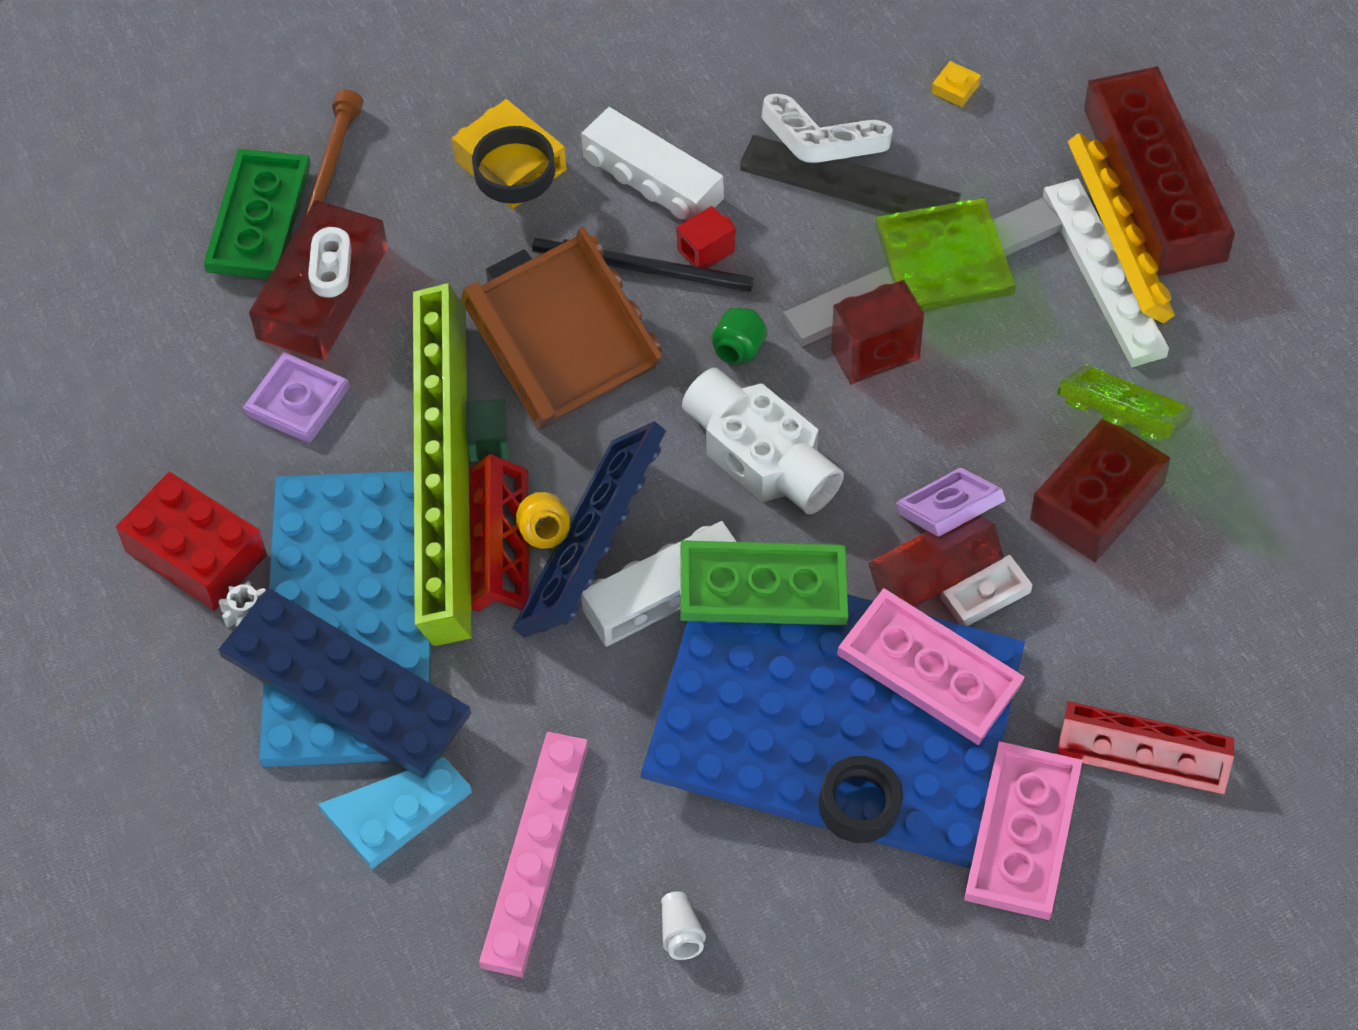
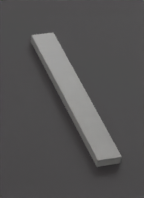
M1041 198L784 311L783 320L803 347L1059 233L1062 230L1063 223L1045 199Z

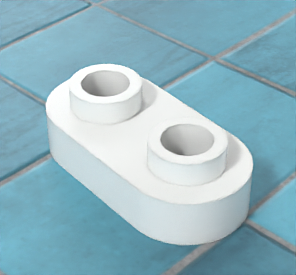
M337 227L321 229L313 236L311 242L308 276L312 290L322 297L337 296L343 293L349 284L352 252L350 239L344 230Z

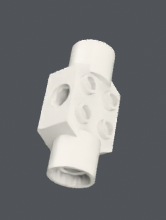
M711 368L697 377L688 388L682 401V409L706 429L707 456L761 502L786 496L806 514L811 515L827 505L837 493L842 484L844 473L818 451V429L764 384L741 388L721 370Z

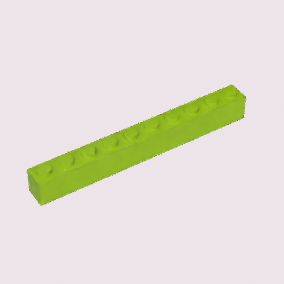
M449 283L413 292L415 626L433 646L472 639L466 309Z

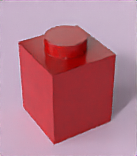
M713 206L708 207L676 227L677 251L692 266L708 269L735 252L736 228L728 216H722Z

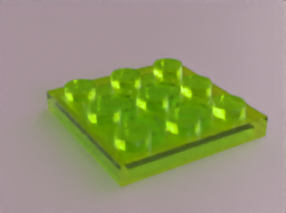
M985 198L876 217V230L903 315L1014 295L1016 285Z
M1088 364L1063 378L1057 391V395L1066 398L1065 403L1082 411L1092 408L1102 412L1104 420L1118 426H1125V423H1129L1141 428L1139 431L1141 435L1155 441H1162L1163 438L1169 440L1190 422L1195 409L1192 406Z

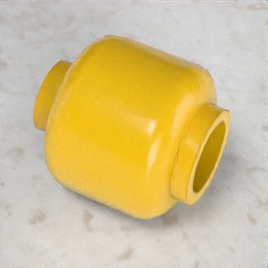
M537 492L527 496L520 503L516 513V524L524 540L531 546L540 549L553 548L561 544L567 537L571 527L570 515L563 502L556 495L547 492Z

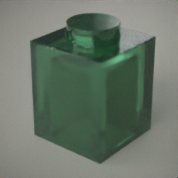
M505 399L466 401V430L470 462L481 461L489 454L504 460L509 459L508 417Z

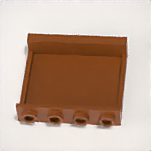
M584 226L578 230L576 237L481 286L477 281L465 287L461 296L462 304L537 430L550 425L656 368L662 358L660 354L662 348L657 337L652 332L648 333L641 322L642 314L639 307L633 300L628 301L621 289L623 284L619 274L613 267L609 268L602 257L603 249L598 239L594 235L589 236Z

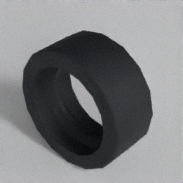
M849 756L836 762L825 774L818 798L820 817L827 829L840 839L853 843H871L884 837L895 825L903 801L902 785L894 770L881 760L869 756ZM849 779H862L872 782L882 790L885 796L886 805L884 811L872 820H858L847 816L838 808L835 801V793L838 786Z

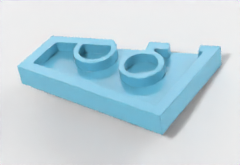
M443 757L437 759L423 779L408 770L322 802L318 806L325 818L372 870L465 799L472 791L470 784Z

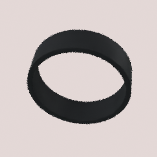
M507 126L496 129L485 135L477 143L473 151L472 164L475 182L481 192L495 201L510 204L527 202L543 194L553 182L555 176L553 148L548 139L534 129L523 126ZM519 143L533 146L543 152L549 160L547 168L538 178L519 186H503L486 179L479 171L483 158L495 148L506 144Z

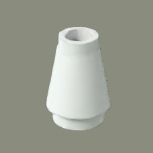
M680 891L666 894L661 899L663 948L676 960H687L696 957L703 951L706 935L687 900L686 894Z

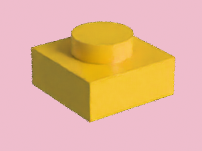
M949 61L932 83L931 93L963 107L979 87L981 75Z

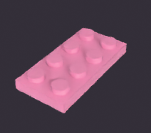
M883 588L846 636L837 651L839 657L977 745L980 744L1016 694L1025 678L1017 671Z
M999 741L964 901L1050 920L1083 760Z

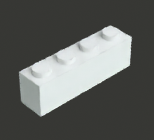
M608 107L581 133L583 157L591 165L609 172L617 181L635 188L646 199L661 204L679 219L687 221L710 206L715 208L724 199L723 175L611 107Z
M723 521L712 526H703L697 529L692 536L684 539L690 541L736 542ZM681 541L676 544L670 543L663 546L656 554L642 561L630 562L620 572L606 579L594 580L583 591L581 595L582 611L605 647L680 610Z

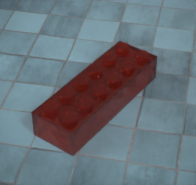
M1156 66L1089 80L1084 111L1096 139L1105 147L1108 153V157L1105 159L1109 168L1116 173L1120 180L1118 188L1121 195L1127 199L1133 209V213L1130 214L1133 222L1141 229L1146 241L1143 243L1145 249L1154 258L1159 268L1156 274L1162 276L1227 262L1235 232L1159 67Z

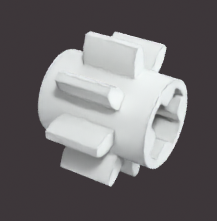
M250 581L235 587L229 586L227 599L219 600L221 611L224 613L222 618L225 626L231 627L235 624L237 627L266 590L262 588L256 591L251 586Z

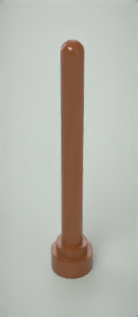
M339 90L332 104L336 119L300 227V234L304 238H311L314 235L349 123L359 117L364 103L363 98L352 90Z

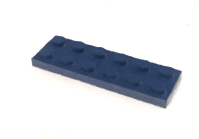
M655 421L611 441L570 518L571 527L567 537L553 550L513 626V629L523 637L545 632L561 624L566 625L577 614L579 610L577 602L580 596L593 583L596 577L594 569L599 560L610 550L613 544L611 537L616 527L626 519L629 513L627 506L632 496L644 485L646 478L643 475L648 465L661 452L662 447L659 444L666 430Z
M270 588L265 591L218 649L220 656L422 779L471 715L470 706Z

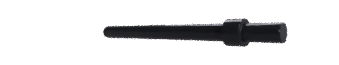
M535 237L532 252L543 254L569 240L564 239L563 242ZM603 250L602 257L607 266L743 291H752L754 277Z

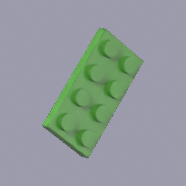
M681 540L680 621L847 625L848 598L845 545Z

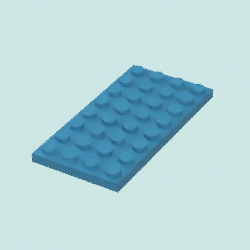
M414 471L276 476L269 588L430 683L431 643L415 626ZM265 683L263 684L259 760L262 767L393 762Z

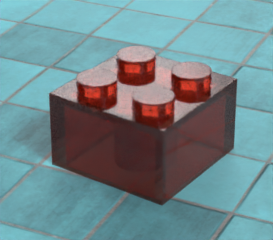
M905 280L893 284H883L873 291L857 297H847L840 303L833 305L831 351L850 385L920 359L924 312Z

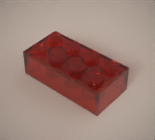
M315 200L249 311L256 339L325 361L388 249L383 220ZM327 227H337L344 230L349 236L352 249L349 284L343 293L334 297L317 295L311 288L308 276L312 238L318 231Z

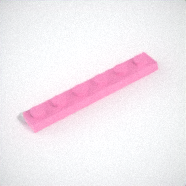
M548 731L546 733L479 964L481 969L521 978L524 976L587 754V739Z

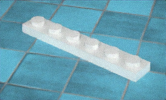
M1079 179L1045 187L1043 198L1063 223L1061 233L1130 366L1135 367L1166 358L1169 347L1154 319L1142 313L1108 233Z

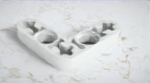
M770 94L764 97L762 119L791 152L802 161L818 163L880 153L890 148L893 129L883 121L866 120L820 128L791 97L784 94Z

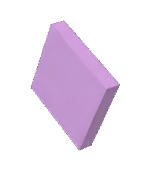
M283 352L245 403L243 412L249 418L310 444L350 389L349 380Z
M958 468L902 498L896 503L899 515L940 537L1006 501L1002 488L963 468Z

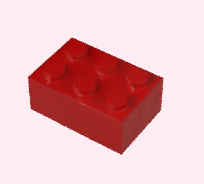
M170 471L115 526L125 552L213 611L220 606L219 600L227 598L229 586L235 587L240 585L267 556L258 528Z

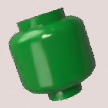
M737 307L730 308L722 315L713 330L711 341L715 353L722 361L733 365L749 363L756 357L768 333L765 323L757 312L752 309Z

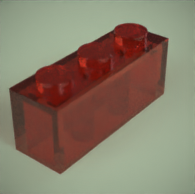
M978 515L940 537L926 531L869 562L868 565L878 595L885 588L908 604L916 607L1004 558L995 524Z

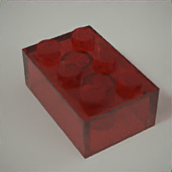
M1104 416L1034 493L1030 520L1096 563L1164 485L1171 458Z

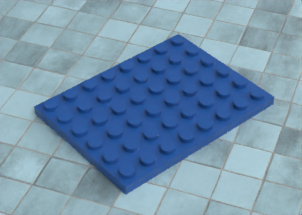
M847 594V625L687 621L643 764L641 778L827 829L820 817L818 798L825 774L836 762L849 756H869L881 760L894 770L901 782L903 801L895 825L884 837L873 842L971 868L999 741H1003L1012 699L980 744L977 745L837 655L838 647L873 603L871 600ZM931 617L1013 670L1019 671L1025 641ZM849 779L841 783L835 793V801L838 808L847 816L858 820H872L878 817L884 811L886 805L882 790L872 782L862 779Z

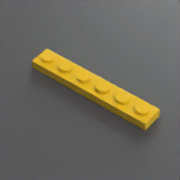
M1077 133L1067 142L1143 314L1164 324L1175 316L1169 302L1172 297L1169 290L1158 278L1156 272L1159 268L1156 261L1145 249L1143 244L1146 241L1141 229L1134 224L1130 215L1133 213V209L1127 199L1121 195L1118 188L1120 180L1116 173L1109 168L1105 159L1108 157V153L1098 140L1094 139L1092 141L1084 135Z

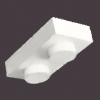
M1008 555L941 590V600L959 624L969 626L1030 594L1032 583L1011 555Z

